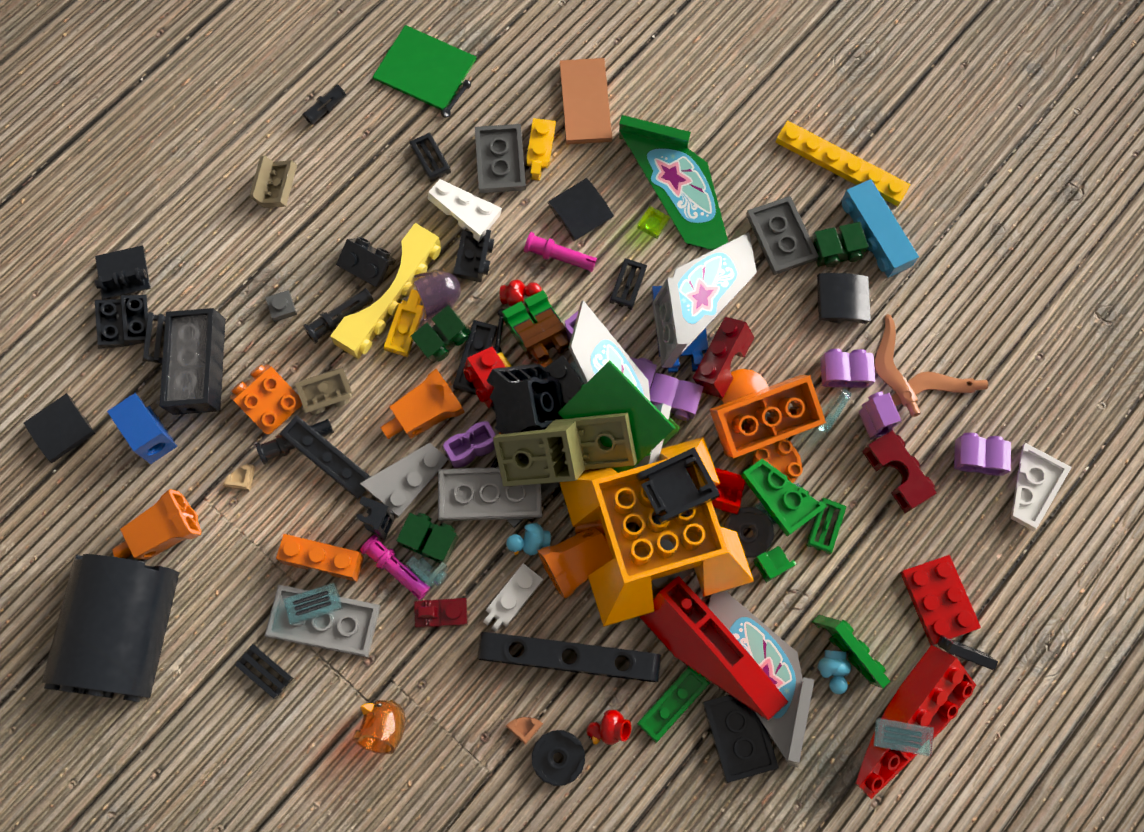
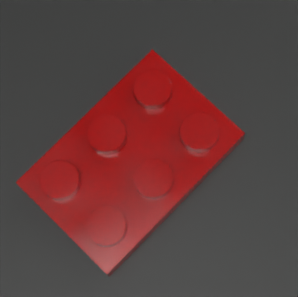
M950 555L900 572L930 646L937 644L940 636L952 639L981 628Z

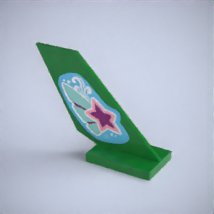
M622 115L619 123V139H623L685 244L712 251L728 243L708 162L688 149L691 132Z

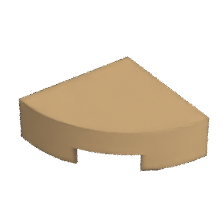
M252 464L240 466V468L226 477L223 486L250 491L255 466Z

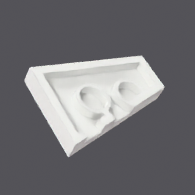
M441 179L428 192V200L446 215H452L456 218L458 225L463 229H469L473 233V238L478 242L486 234V230H489L501 215L502 208Z
M1024 443L1022 445L1011 519L1035 531L1072 467Z

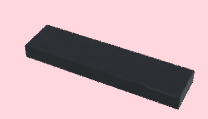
M296 415L280 432L281 437L357 500L364 494L366 489L360 483L371 476L299 416Z

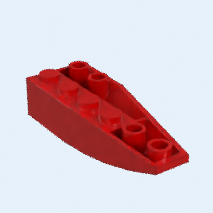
M679 576L663 588L653 599L654 612L640 616V619L675 658L769 721L788 704L787 699L752 656Z
M931 645L890 701L874 731L856 781L857 786L870 799L948 725L951 719L955 718L959 708L972 695L977 685L957 657ZM888 726L921 732L922 736L918 737L885 731L884 727ZM888 732L920 738L921 742L885 737L883 734ZM883 738L920 744L921 748L885 743Z

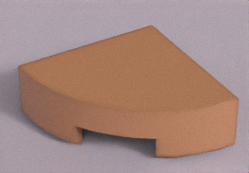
M521 717L512 720L506 727L526 745L543 723L535 718Z

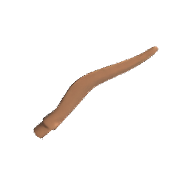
M887 314L885 315L884 334L875 358V370L879 377L897 393L902 405L908 408L911 417H916L921 414L916 404L918 399L909 383L894 364L896 328L893 318Z
M921 372L908 381L915 395L930 389L956 393H975V390L988 389L987 380L959 379L935 372ZM897 393L891 396L895 406L902 404Z

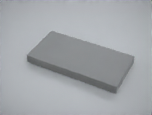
M499 467L438 469L439 521L542 518L541 484L503 487Z
M278 585L265 637L369 657L381 608L380 605L333 595H325L294 605V601L318 594V592ZM326 596L330 597L327 601L295 610V607ZM328 601L331 602L329 606L299 616L296 615L298 611Z

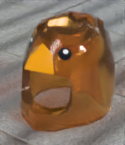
M377 700L374 703L361 705L360 708L364 715L359 730L355 731L351 741L371 752L393 754L401 742L405 730V711L393 700Z

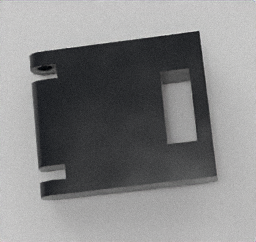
M695 447L636 475L639 481L646 478L649 479V481L641 484L656 515L664 511L666 512L665 515L659 518L661 524L718 498L720 495ZM693 465L696 466L705 483V486L699 488V490H697L686 469Z

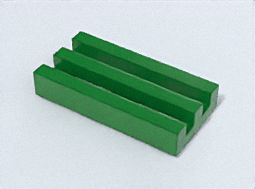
M822 498L820 501L828 505L829 509L818 542L814 541L824 509L815 516L806 546L814 547L819 551H825V553L830 555L833 551L847 506ZM834 509H839L828 545H824Z

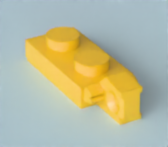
M533 118L526 158L527 166H531V180L540 181L542 168L547 169L550 166L556 121Z
M411 289L408 301L402 300L401 304L399 303L384 344L385 351L408 357L414 341L410 336L417 331L423 315L424 307L420 305L422 299L421 291Z

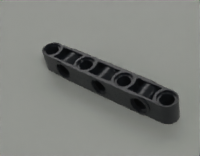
M481 632L477 655L478 660L646 682H659L661 655L655 653L491 632ZM514 644H521L524 647V653L520 657H512L509 653L510 647ZM571 650L576 654L577 660L573 664L563 662L561 656L565 651ZM618 657L626 658L629 662L628 669L625 671L618 670L615 667V659Z

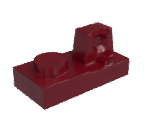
M467 598L414 601L415 628L468 625Z

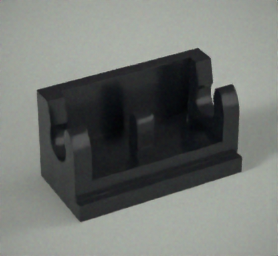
M362 496L359 503L368 509L366 512L368 516L364 517L362 514H357V518L365 523L364 527L368 531L377 534L380 539L386 540L395 519L393 512L389 506Z

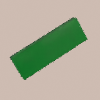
M688 667L639 720L637 725L657 743L707 688L710 682Z

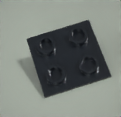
M143 245L95 256L98 272L95 286L97 289H100L102 300L151 289Z

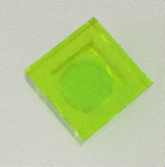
M649 206L639 221L637 228L658 239L668 224L670 217Z

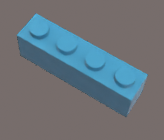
M870 179L847 189L841 200L842 207L846 213H849L853 223H861L869 246L868 250L877 259L879 269L885 272L889 278L911 268L919 256L873 181Z

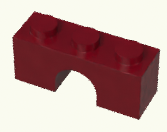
M724 317L693 376L695 383L703 386L702 393L722 399L725 396L733 380L730 365L734 355L745 357L755 338L745 321Z
M893 430L867 445L862 451L876 472L884 467H893L899 471L902 477L901 485L893 490L891 494L905 514L937 494L933 481L923 474L918 460L909 454L905 448L904 440L899 435H896Z

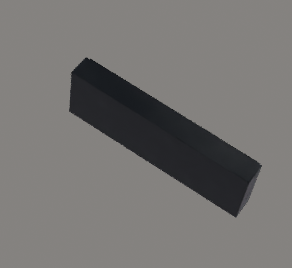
M473 320L470 330L472 333L468 336L453 383V389L477 395L473 383L467 381L463 372L466 359L492 347L497 326Z

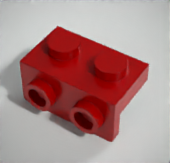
M493 346L468 357L463 370L467 381L472 382L476 388L477 397L488 408L494 405L493 401L489 398L494 389L487 382L492 369L505 367Z
M715 468L720 485H717L716 488L720 495L712 500L713 507L725 512L738 514L746 482L739 474Z

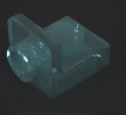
M412 556L406 562L408 568L430 588L434 585L439 586L448 576L446 573L448 567L444 562L432 573L430 571L433 567L423 558L418 561Z

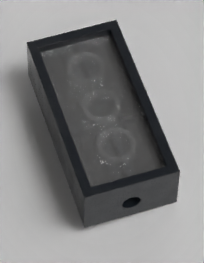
M214 308L166 312L159 406L172 415L221 412L226 319Z

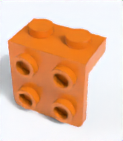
M266 364L264 367L262 365L256 367L250 373L252 377L246 383L242 381L231 390L233 394L230 398L265 434H271L302 406L299 395L275 369Z

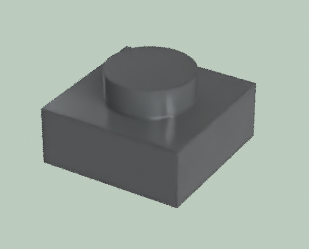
M289 290L265 297L274 322L297 315Z

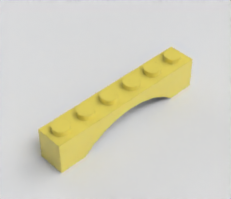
M416 223L401 241V265L390 288L371 306L355 314L345 316L330 335L336 346L357 359L369 351L372 340L376 335H380L386 327V321L390 316L395 315L399 303L404 297L410 295L411 289L414 288V283L418 278L421 279L425 275L428 264L432 259L435 260L441 252L439 237Z

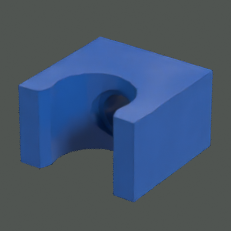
M136 393L107 411L132 450L148 463H154L178 447L150 406L145 407Z

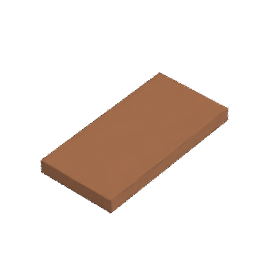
M605 58L560 60L566 145L612 142Z

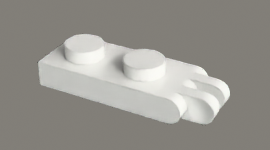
M523 563L488 606L486 611L489 615L483 623L489 625L495 618L497 621L491 628L493 631L496 632L502 624L507 627L543 582V578Z

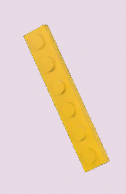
M789 121L786 122L775 143L855 185L871 179L883 199L897 207L911 185Z

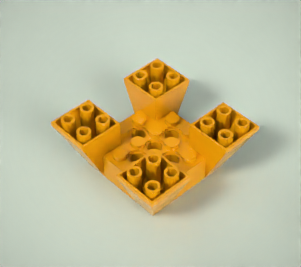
M704 437L662 448L659 461L620 473H617L612 468L585 470L576 481L559 482L572 526L576 527L601 519L613 559L588 575L603 627L654 612L651 580L684 570L695 569L704 597L754 582L737 532L720 527L712 501L689 511V517L679 516L659 525L652 520V516L656 515L648 498L645 497L641 484L649 481V479L646 478L639 481L636 477L640 472L695 447L715 486L720 485ZM695 465L686 468L697 490L705 486ZM664 511L657 515L663 516L666 514V512ZM634 522L638 524L640 530L631 532L626 528V524ZM668 540L673 544L674 548L672 550H665L661 547L660 542Z

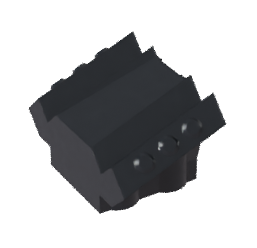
M532 364L491 370L487 382L494 389L489 398L493 401L497 424L495 429L501 434L545 430L554 420L563 419L558 413L564 407L559 379L551 377L549 371L542 365Z

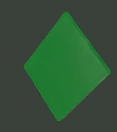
M405 25L374 73L373 80L442 110L447 108L459 87L462 86V82L476 61V56Z
M610 360L586 384H583L580 391L558 412L563 419L628 413L637 463L634 466L612 467L617 473L633 469L645 456H649L651 451L676 428ZM600 437L602 445L605 447L612 446V440L609 437Z

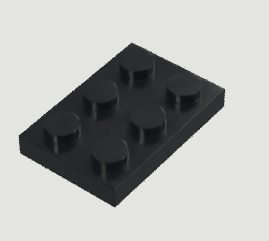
M731 695L702 702L726 783L779 768L768 731L753 710Z

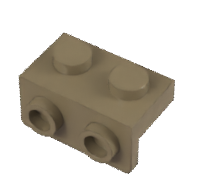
M265 155L260 156L249 195L250 198L263 208L286 207L297 164L292 160L273 162Z
M343 367L295 382L303 405V412H310L311 415L324 412L325 406L334 404L335 407L349 403V398L353 397Z

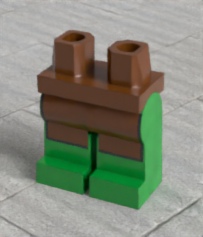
M544 290L524 300L525 306L521 301L502 311L505 324L525 351L528 359L533 358L541 365L550 359L547 352L550 348L554 347L558 354L569 350L566 327L549 303Z

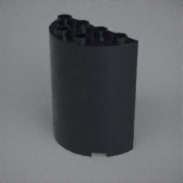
M76 554L42 683H45L44 689L114 698V694L118 693L124 694L123 700L140 702L141 697L150 698L180 572L163 566H147L145 562L95 554H83V556Z

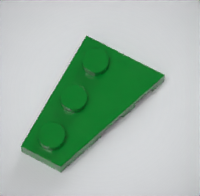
M764 459L759 460L740 474L786 536L791 535L827 507L822 501L818 502L811 497L804 488H799L789 481L786 475Z
M818 615L812 621L817 628H825L832 635L829 640L834 646H837L843 652L849 653L847 656L849 662L870 684L884 688L890 682L884 674L886 672L884 666L877 660L872 659L868 654L870 649L864 642L856 639L852 634L854 629L848 622L823 615Z

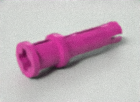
M533 232L529 233L524 247L525 253L533 252L543 256L545 260L551 257L593 272L597 257L557 245L553 239L546 240L535 236Z
M376 534L371 536L361 547L360 552L362 554L366 553L376 562V567L385 569L406 589L413 593L418 600H421L429 592L430 587L395 557V551L386 548L378 540L379 537Z

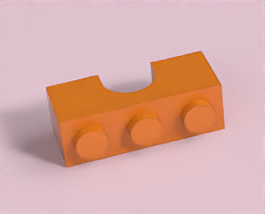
M283 534L276 559L284 565L308 570V568L315 569L334 577L357 582L364 556L358 551Z

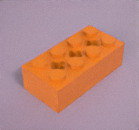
M798 375L709 409L725 456L731 458L739 457L826 423L810 375ZM789 403H792V407L788 411ZM766 412H769L770 415L767 416V420H765ZM743 420L747 421V424L744 425V429H742L741 425L743 424Z

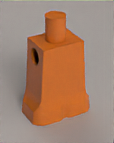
M434 369L420 385L390 406L396 417L380 428L388 439L402 430H405L410 439L441 421L450 417H457L465 413L439 371Z
M169 489L160 497L156 504L120 529L125 541L113 548L112 552L118 558L126 559L133 555L136 559L148 560L183 540L194 539L200 536L201 528L198 523V515L179 491Z
M591 527L557 545L537 550L543 568L558 593L564 599L573 594L579 585L587 581L588 575L613 559L606 535H603L595 527Z

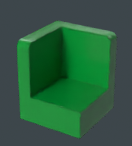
M780 546L767 553H762L753 560L766 583L797 565L794 560L789 562Z

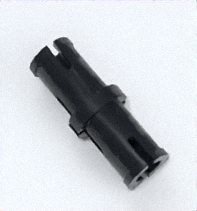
M335 85L323 97L319 96L316 99L317 102L302 114L309 124L313 125L324 114L332 112V107L345 98L346 93L339 85ZM329 99H331L330 102H328L322 109L318 111V109L322 105H324Z

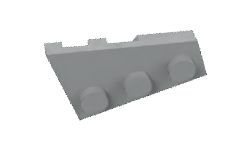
M428 443L363 481L360 485L382 504L389 506L391 511L399 517L435 476L438 469H441L447 462L448 458L431 443Z

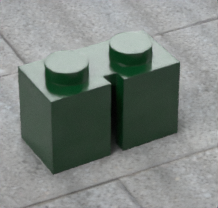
M860 222L839 226V234H837L835 227L814 232L811 240L819 255L816 261L818 267L825 265L826 267H833L843 261L855 262L863 258L869 246Z
M449 305L431 318L435 323L433 327L427 322L410 336L425 356L433 363L445 359L453 347L463 344L468 339V335L472 333Z
M418 512L417 516L409 513L396 540L397 543L406 549L446 566L458 541V535L454 532L455 528L445 523H441L440 526L431 523V517Z

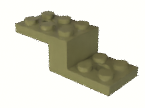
M628 413L554 420L545 430L496 434L493 437L503 487L576 481L588 469L634 466L637 463ZM600 437H609L612 440V446L605 447L602 445ZM518 454H526L529 458V464L522 463L518 458Z

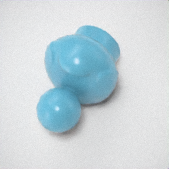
M530 523L525 526L524 538L513 534L506 541L507 548L514 552V555H517L522 549L527 555H536L538 553L537 550L550 546L551 534L550 531L543 530L538 523Z
M825 650L824 657L818 663L820 674L824 678L834 676L830 680L829 687L833 693L843 694L850 684L844 676L851 672V665L846 660V652Z

